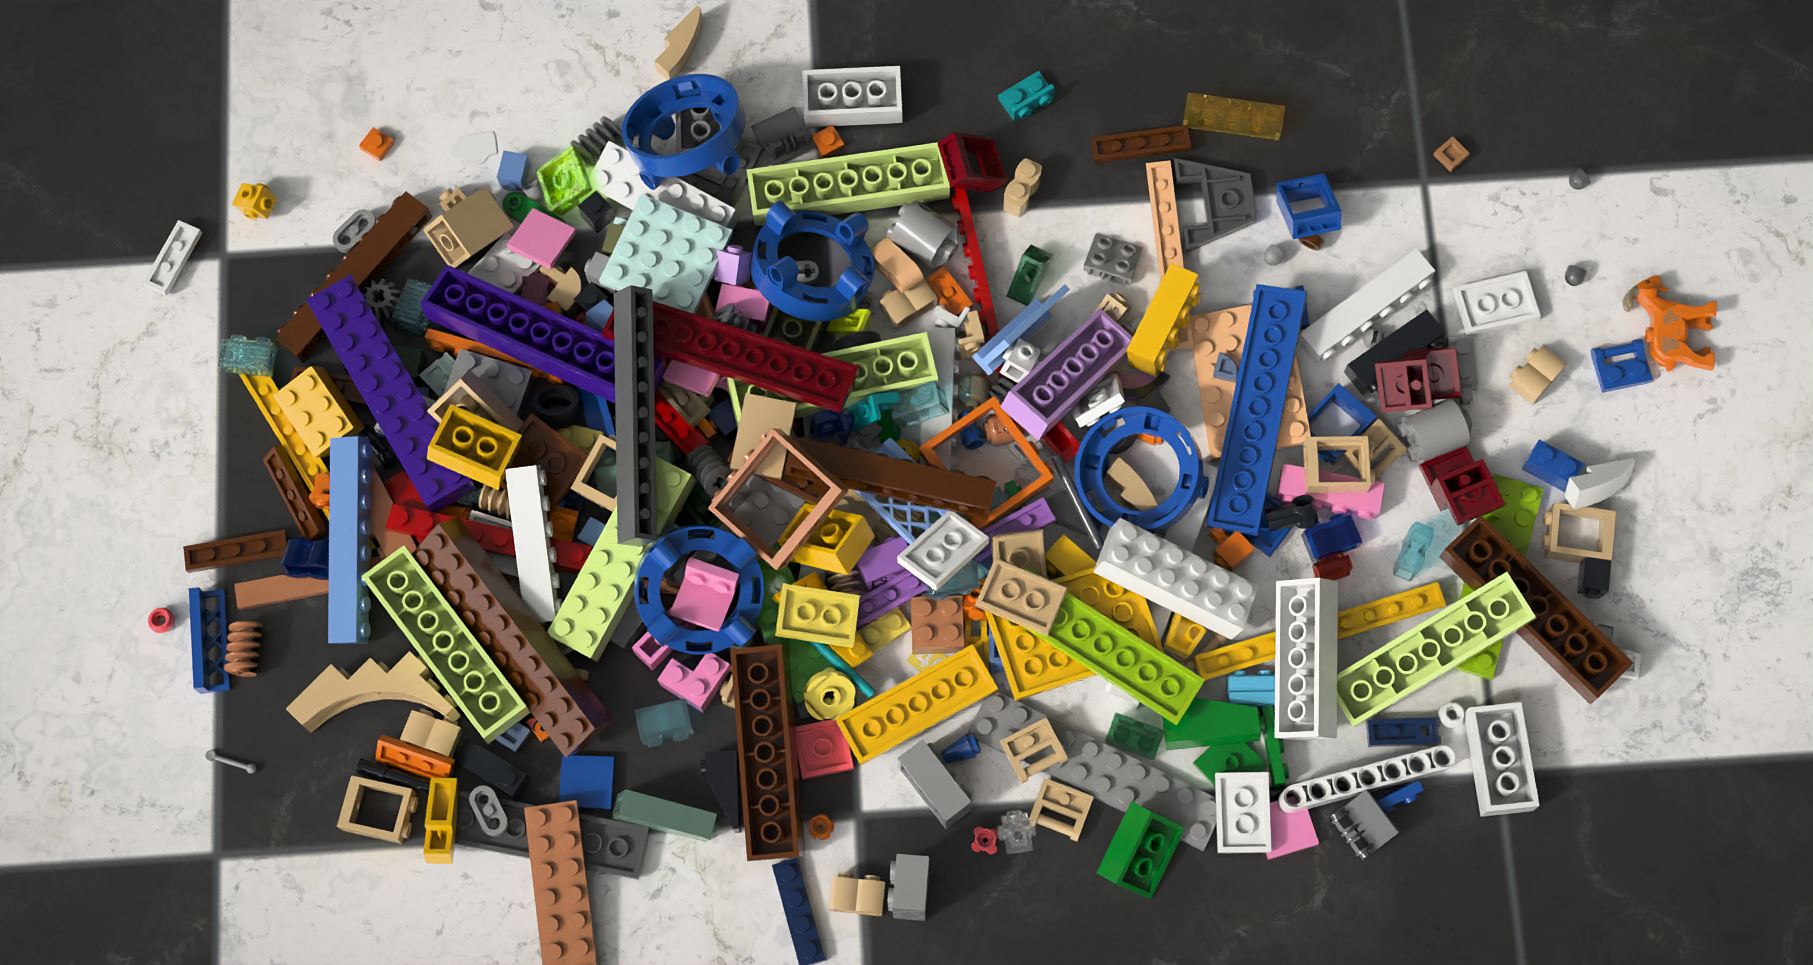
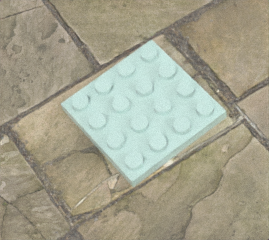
M641 194L599 282L601 285L616 291H620L630 285L652 289L653 301L695 314L715 273L718 263L717 251L726 249L733 235V230Z

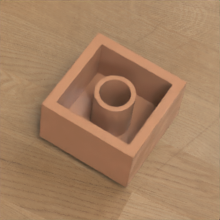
M962 596L911 597L912 655L957 653L964 649Z

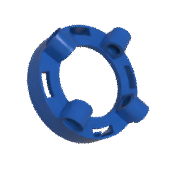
M710 74L683 75L656 85L635 101L623 120L622 138L633 162L639 168L641 180L648 188L655 190L669 177L692 174L709 166L727 175L734 174L740 165V157L737 155L734 147L744 132L746 116L734 87L725 79ZM696 107L710 108L713 117L722 126L720 131L711 139L698 147L682 153L661 155L651 147L653 135L661 140H668L675 132V123L671 115L685 109ZM635 136H639V148L633 146Z
M783 201L776 202L767 212L766 224L759 231L751 254L750 272L757 289L772 305L787 314L801 319L830 321L853 313L865 300L875 272L872 252L864 240L865 234L869 229L866 218L860 213H854L841 221L819 212L793 211ZM798 232H814L824 235L843 247L850 258L851 267L840 276L836 286L813 287L796 280L799 273L796 262L789 256L778 259L777 248L780 242L787 236ZM763 244H766L765 259H761V252L758 253ZM803 297L813 300H827V303L811 302L803 300Z
M1144 406L1126 407L1104 416L1087 432L1076 455L1074 473L1079 496L1092 515L1109 527H1112L1119 518H1122L1152 534L1163 531L1179 522L1190 511L1197 498L1204 499L1208 491L1209 476L1204 475L1203 459L1195 438L1178 420L1166 412ZM1123 418L1126 424L1114 429L1104 438L1101 431L1109 429L1117 424L1116 420ZM1181 432V435H1180V436H1181L1182 439L1184 440L1185 444L1187 445V447L1190 446V449H1191V452H1192L1191 455H1189V452H1188V450H1187L1185 444H1184V443L1182 442V440L1177 436L1178 433ZM1135 434H1146L1162 438L1173 448L1179 462V479L1172 495L1158 507L1146 511H1132L1119 506L1109 496L1103 481L1109 468L1108 454L1111 449L1124 438ZM1092 489L1099 503L1105 508L1101 513L1094 508L1098 505L1092 495L1086 494Z
M690 524L674 528L661 535L642 555L634 577L633 593L635 605L641 620L648 628L647 631L663 647L667 645L677 651L689 654L714 653L724 650L735 643L739 647L744 645L756 632L753 625L760 613L764 598L763 575L755 557L757 555L756 551L742 537L737 538L733 534L711 525ZM691 530L692 535H707V531L714 532V539L701 537L688 539V531ZM694 550H708L718 553L726 558L736 573L739 574L740 594L737 605L732 614L723 622L718 632L711 629L692 630L682 627L667 615L662 606L660 584L663 574L684 553ZM640 577H649L647 586L649 603H641L640 596H644V582L640 581ZM751 577H754V580H755V581H753V595H752V580H751ZM686 641H689V642H697V643H690V645H686ZM712 641V644L705 645V643H702Z

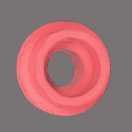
M163 607L153 610L148 617L149 627L156 633L168 632L175 622L173 613ZM165 617L166 622L162 625H159V619Z

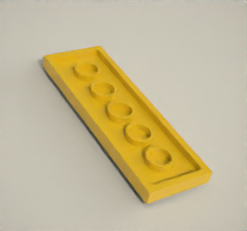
M972 644L835 720L860 766L997 692L998 688Z

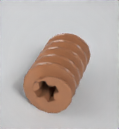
M238 621L229 625V630L233 633H230L227 637L232 643L226 646L227 651L231 652L225 656V660L230 662L224 665L226 672L243 677L257 675L251 672L250 668L258 667V664L252 662L251 658L259 657V654L252 651V648H257L261 645L253 640L262 636L261 633L255 631V628L263 627L262 623Z

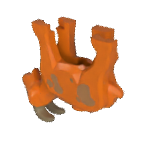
M1658 275L1645 279L1632 287L1623 298V308L1626 312H1629L1630 308H1633V299H1636L1637 303L1650 316V327L1646 328L1645 342H1649L1651 358L1658 365L1665 367L1667 372L1675 368L1676 362L1712 371L1715 366V353H1711V347H1705L1700 351H1692L1686 341L1688 329L1712 330L1711 317H1716L1717 301L1708 302L1703 306H1693L1657 296L1659 292H1667L1668 289L1662 286L1661 277Z

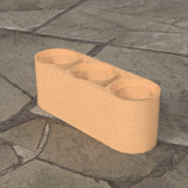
M884 238L870 248L875 268L900 292L904 293L924 279L921 270L915 262L889 238Z

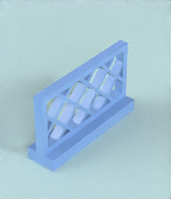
M1064 284L1043 304L1037 298L1034 299L977 351L972 358L990 375L1005 361L1002 356L1009 345L1014 347L1019 338L1026 342L1053 317L1048 310L1070 289Z
M891 437L874 453L886 454L890 458L898 460L909 459L914 461ZM856 491L909 544L916 540L911 535V528H920L926 531L933 525L929 523V513H938L942 517L947 512V510L925 505L912 506L911 502H906V505L893 504V498H888V504H883L875 500V494ZM893 510L906 511L907 522L897 521L893 517ZM911 511L924 512L925 523L911 522Z

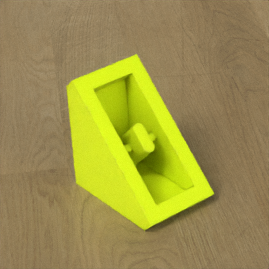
M856 309L845 317L831 320L827 331L839 337L856 332L869 331L872 324L871 311L868 309Z

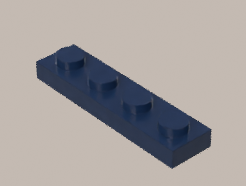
M794 858L773 864V872L799 965H815L825 962L798 859Z

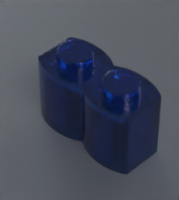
M1336 514L1329 518L1330 522L1320 524V521H1318L1317 525L1303 531L1301 537L1312 563L1355 550L1361 546L1363 542L1352 515Z
M295 538L288 540L280 563L284 575L292 578L311 577L318 580H329V539L310 541L306 538Z

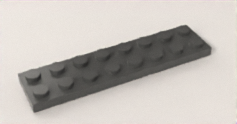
M458 791L455 845L530 859L524 808L537 805L498 798L508 817L509 826L504 834L493 837L482 829L469 801L471 793ZM483 796L480 799V804H487L489 801L488 796ZM580 814L586 870L639 880L650 828ZM493 820L491 826L497 828L500 825V820Z

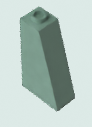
M627 789L617 794L611 820L647 826L651 830L704 842L711 840V836L715 837L719 822L715 821L716 813Z

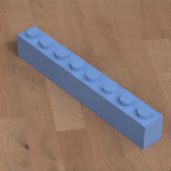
M359 436L330 438L328 643L368 644V637L371 633L369 624V610L371 608L369 586L361 576L369 571V560L371 558L369 534L371 533L372 525L369 517L372 505L370 496V482L372 480L370 457L372 456V446L370 439Z

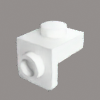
M936 306L932 313V322L935 327L955 328V335L958 336L961 330L965 331L964 322L968 321L967 312H971V308L966 306L961 315L957 317L945 309Z

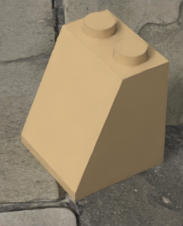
M484 186L440 215L426 226L423 231L447 265L456 268L514 226L509 216L497 204L495 196Z

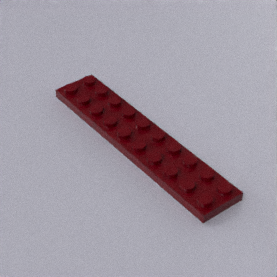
M653 301L654 354L834 412H842L860 372L859 366ZM614 309L602 331L603 337L614 340Z

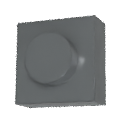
M1158 389L1136 401V406L1155 408L1167 414L1171 411Z

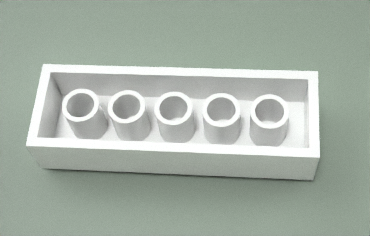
M608 141L586 183L589 187L632 210L640 195L643 194L732 230L742 214L741 211L678 177H669L658 188L651 190L641 180L639 168L633 162L628 150L611 141Z
M1119 518L1109 529L1093 571L1231 640L1244 629L1258 589V585L1122 518Z
M1323 578L1276 581L1275 738L1288 740L1337 739L1338 581Z

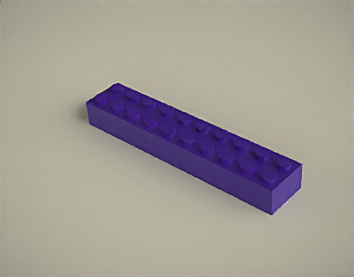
M450 265L445 266L421 300L420 304L426 319L615 403L614 340L604 338L601 332ZM655 356L654 394L663 382L662 376L665 373L663 360Z
M349 275L306 299L428 510L436 513L476 490L469 477L427 459L428 446L439 424L427 412L429 407L352 276Z

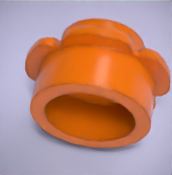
M825 814L812 817L808 823L810 827L809 833L815 839L825 840L834 831L833 821L829 820V816ZM819 825H823L824 828L819 829Z

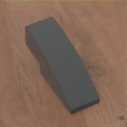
M1047 487L1024 503V507L1043 497L1056 519L1054 524L1089 536L1069 495ZM1088 510L1098 532H1100L1103 522L1098 520Z

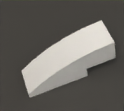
M1629 458L1588 466L1586 474L1569 478L1564 497L1574 510L1605 500L1623 488L1630 480L1635 460Z

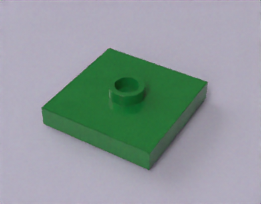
M1246 742L1210 746L1193 762V765L1214 787L1215 773L1261 772L1267 766Z

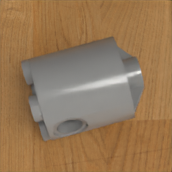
M918 200L913 201L911 204L904 203L898 212L900 218L896 224L893 223L890 226L886 236L895 245L932 269L948 262L954 256L959 246V227Z
M1448 398L1434 404L1431 409H1422L1413 415L1403 416L1401 422L1396 424L1399 436L1405 439L1408 446L1406 447V454L1411 462L1416 460L1418 463L1423 464L1436 456H1443L1468 446L1470 443L1472 421L1466 409L1455 403L1453 399Z

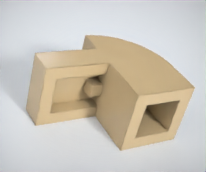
M556 264L553 265L551 270L541 266L539 270L542 277L555 286L554 290L547 297L548 302L558 301L562 315L571 319L578 310L573 299L583 290L579 275L572 267L566 273Z

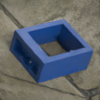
M1324 173L1276 183V202L1293 239L1341 230L1342 211ZM1320 197L1324 208L1294 214L1289 203Z
M1338 383L1308 414V421L1310 427L1334 402L1361 425L1351 435L1360 436L1377 416ZM1310 431L1311 437H1317L1312 431ZM1317 450V453L1322 461L1330 462L1334 466L1343 456L1342 454L1345 450H1337L1336 452L1333 450Z

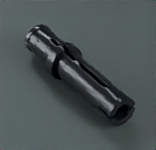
M360 758L356 768L358 769L355 771L357 775H363L383 783L410 788L415 792L429 796L430 779L391 768L387 763L381 765L364 758Z

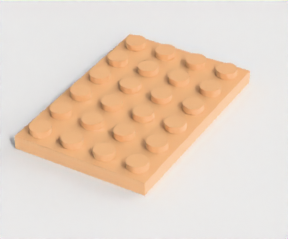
M1252 304L1194 315L1190 319L1194 344V360L1211 461L1221 459L1236 386L1235 382L1214 378L1213 373L1219 352L1228 355L1236 364L1239 372ZM1295 353L1276 450L1303 445L1306 437H1311L1297 353Z

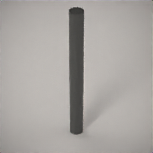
M1061 455L1052 457L1051 460L1095 549H1101L1104 542L1079 496Z

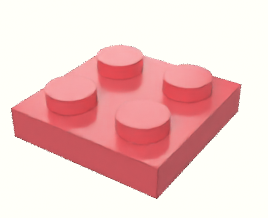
M831 719L795 727L797 755L803 780L854 769L849 744L836 720L832 721Z

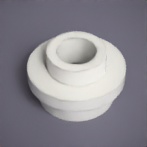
M1455 702L1443 704L1438 711L1440 722L1448 728L1460 726L1465 718L1463 708ZM1447 712L1453 713V720L1447 716Z

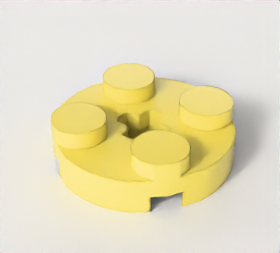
M831 667L812 676L802 690L806 709L818 720L831 718L833 721L851 711L855 703L856 692L851 679L843 672L836 671V669ZM834 691L833 699L823 698L826 692Z

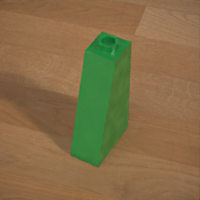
M1194 697L1177 725L1162 716L1166 751L1260 741L1261 732H1265L1264 717L1258 716L1257 707Z

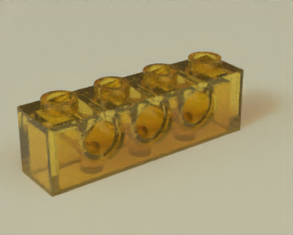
M1188 93L1182 125H1188V128L1279 140L1283 129L1285 106Z

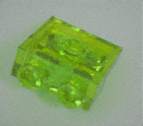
M569 147L536 169L546 199V207L551 213L564 215L580 204L579 199L592 191L578 147Z

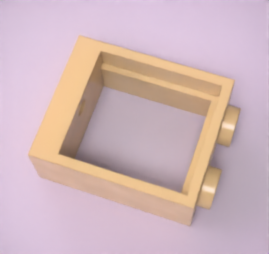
M600 434L571 489L577 494L613 512L617 506V495L613 499L586 485L605 448L608 446L616 451V436L610 434L607 438Z
M1368 436L1306 437L1303 443L1306 493L1368 492L1371 484L1375 482L1374 469H1370V460L1373 459V445L1368 443ZM1317 450H1358L1360 482H1319Z
M1554 502L1544 514V525H1547V534L1543 535L1541 548L1545 550V558L1581 563L1585 557L1612 561L1616 511L1591 507L1574 510L1570 504ZM1560 515L1599 520L1597 552L1557 546Z
M351 775L337 827L342 831L403 844L404 838H408L411 832L412 824L409 820L411 813H415L419 799L416 797L417 793L410 788ZM365 787L403 796L393 832L355 824Z

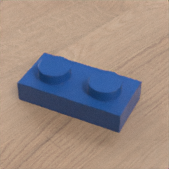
M1411 781L1375 800L1385 814L1393 811L1395 809L1394 804L1400 801L1407 804L1418 798L1417 793L1423 791L1420 781Z

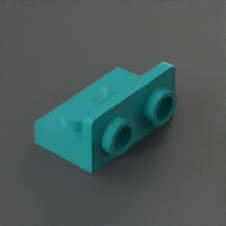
M1037 71L999 94L998 100L1012 120L1016 121L1019 118L1024 119L1028 117L1040 105L1042 107L1048 105L1055 96V87L1053 84L1049 85L1041 73Z
M898 391L871 394L847 408L848 421L851 424L852 431H859L880 420V413L891 410V406L900 401Z

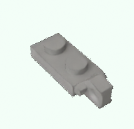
M1473 336L1448 337L1446 341L1447 347L1457 346L1462 397L1459 398L1460 405H1470V402L1473 401L1472 391L1477 390L1478 384Z

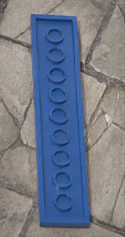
M1261 284L1256 285L1207 522L1208 528L1259 536L1307 291Z

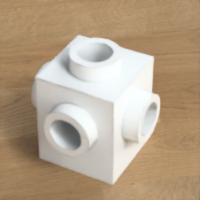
M1019 338L1014 347L1012 345L1007 347L1002 356L1006 361L999 373L1019 383L1040 364L1037 358L1041 350Z

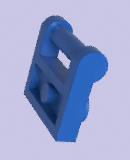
M1641 338L1632 340V343L1604 349L1600 347L1591 349V358L1602 393L1652 382L1653 378ZM1634 353L1635 359L1607 365L1603 361L1604 358Z

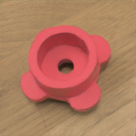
M981 826L976 827L973 832L975 840L971 845L974 852L986 851L990 855L996 853V839L999 837L998 830L994 828L991 830L983 829ZM984 838L988 839L987 843L983 842Z

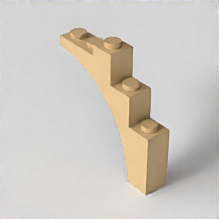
M410 651L391 670L382 661L376 664L371 658L352 676L342 667L337 670L330 664L286 708L310 733L326 720L345 709L364 702L382 699L407 700L423 704L440 712L453 723L461 716L455 709L458 704L448 694L442 697L438 693L441 688L432 680L434 675L428 669L429 666L422 656L419 655L416 658Z

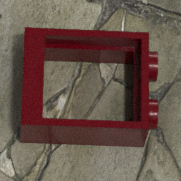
M952 132L937 143L950 188L993 192L1008 182L994 137ZM967 153L976 154L982 175L973 174Z

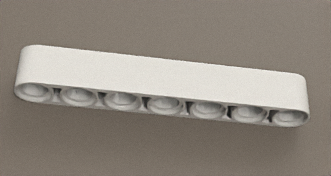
M1442 745L1288 786L1279 795L1278 805L1286 813H1295L1358 796L1366 789L1370 793L1441 774L1454 764L1456 759L1455 753L1450 747ZM1436 754H1440L1445 758V765H1441L1436 761ZM1411 761H1417L1420 764L1421 772H1417L1411 767ZM1386 767L1393 768L1396 771L1397 777H1389L1386 773ZM1362 774H1367L1371 777V785H1367L1362 781ZM1337 780L1346 783L1347 791L1343 792L1338 789L1336 785ZM1318 787L1322 791V798L1313 796L1311 788ZM1288 793L1294 794L1297 797V805H1292L1287 801L1286 795Z

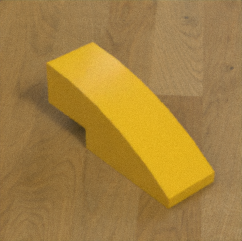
M431 778L425 818L426 836L423 851L426 863L453 864L457 823V778Z

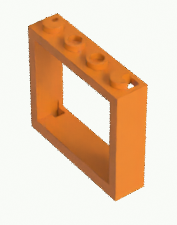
M995 396L919 447V454L927 465L932 464L940 467V469L947 470L933 450L993 410L1036 468L1041 477L989 513L988 519L963 514L967 521L980 531L995 524L1053 484V474L1055 473L1047 461L1042 462L1038 456L1040 452L1033 441L1028 442L1023 436L1025 431L1018 422L1012 421L1009 415L1001 408L1003 401L998 402Z

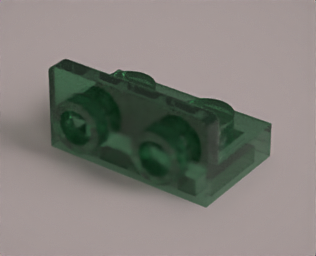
M1115 712L1105 742L1154 760L1165 730Z

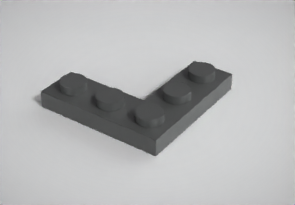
M740 138L735 148L737 155L740 157V165L734 174L727 175L722 173L720 179L705 172L698 171L678 176V178L735 207L748 182L747 169L755 168L763 153V147Z

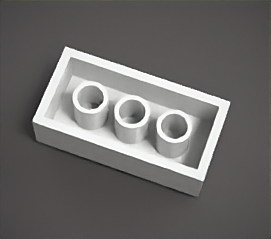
M900 66L802 70L805 127L902 123Z
M1522 702L1469 707L1464 713V720L1480 816L1534 811L1539 807V800Z

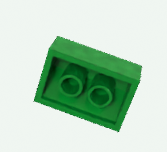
M1131 801L1096 873L1116 885L1151 899L1186 827Z

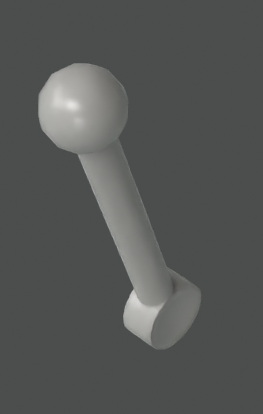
M209 750L205 754L206 759L209 761H221L246 769L250 774L255 773L257 770L255 764L247 765L217 755L213 750Z

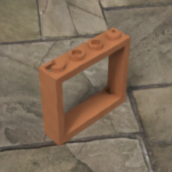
M773 428L760 437L759 441L761 443L755 450L752 449L746 454L743 459L745 463L739 470L735 469L727 478L729 483L723 490L719 489L714 494L715 496L711 500L713 502L708 509L739 537H742L775 570H780L788 565L849 489L782 429ZM781 442L831 488L782 548L776 552L727 508V505L776 445Z

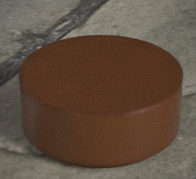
M1319 235L1298 238L1301 244L1315 251L1320 250L1325 242Z

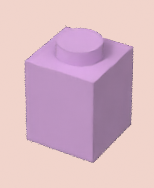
M728 245V248L718 250V263L715 269L714 280L735 286L748 282L752 253L743 251V247L738 245Z

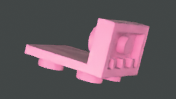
M689 557L683 583L671 609V616L717 632L720 631L736 592L739 574Z

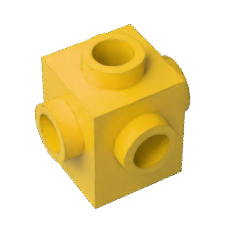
M242 183L232 205L249 219L257 220V218L268 220L278 198L270 192L271 189L262 183H257L256 185Z

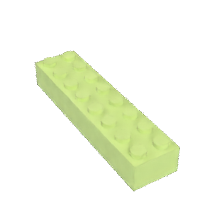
M937 143L747 169L755 226L766 224L768 210L780 200L793 211H814L827 215H837L900 206L906 202L911 204L915 200L922 203L950 199L949 181Z
M927 332L822 354L859 366L860 372L844 408H848L871 394L898 391L900 397L937 389L938 375ZM727 377L737 427H739L745 393L796 403L793 419L831 411Z
M656 457L657 538L671 529L697 481L691 474ZM617 506L547 631L553 639L596 662L600 659L634 596L633 585L638 563L647 548L652 544L649 543L641 547L618 544Z
M404 545L361 576L487 744L530 713L527 706Z
M1508 572L1338 673L1337 702L1351 725L1357 727L1537 618Z

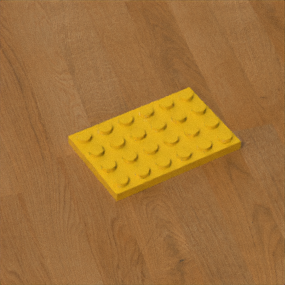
M1095 567L1051 580L1068 587L1067 592L1164 653L1145 597L1094 573ZM985 611L1015 701L1098 676L1019 624Z

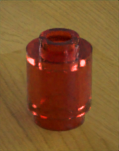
M1338 552L1318 559L1316 563L1312 564L1315 578L1336 581L1350 576V570L1353 569V565L1348 555L1344 556L1342 552Z

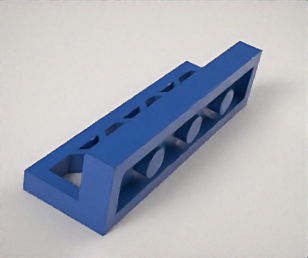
M576 386L588 428L604 432L607 438L610 434L616 436L607 400ZM607 446V447L605 448V450H604V452H606V451L615 452L614 449H612V448H610V447H608V446Z
M199 587L189 588L193 689L200 694L231 690L230 673L224 670V665L230 663L225 660L226 654L229 653L226 649L227 644H229L227 639L226 590L203 591ZM219 597L220 605L211 613L206 609V598ZM215 619L221 624V630L213 638L208 634L207 627ZM215 644L222 648V656L216 663L209 659V651ZM218 669L223 673L224 684L210 686V676Z

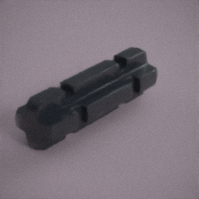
M365 424V428L358 435L370 439L372 452L379 458L384 467L389 468L396 462V458L379 437L374 434L369 425Z

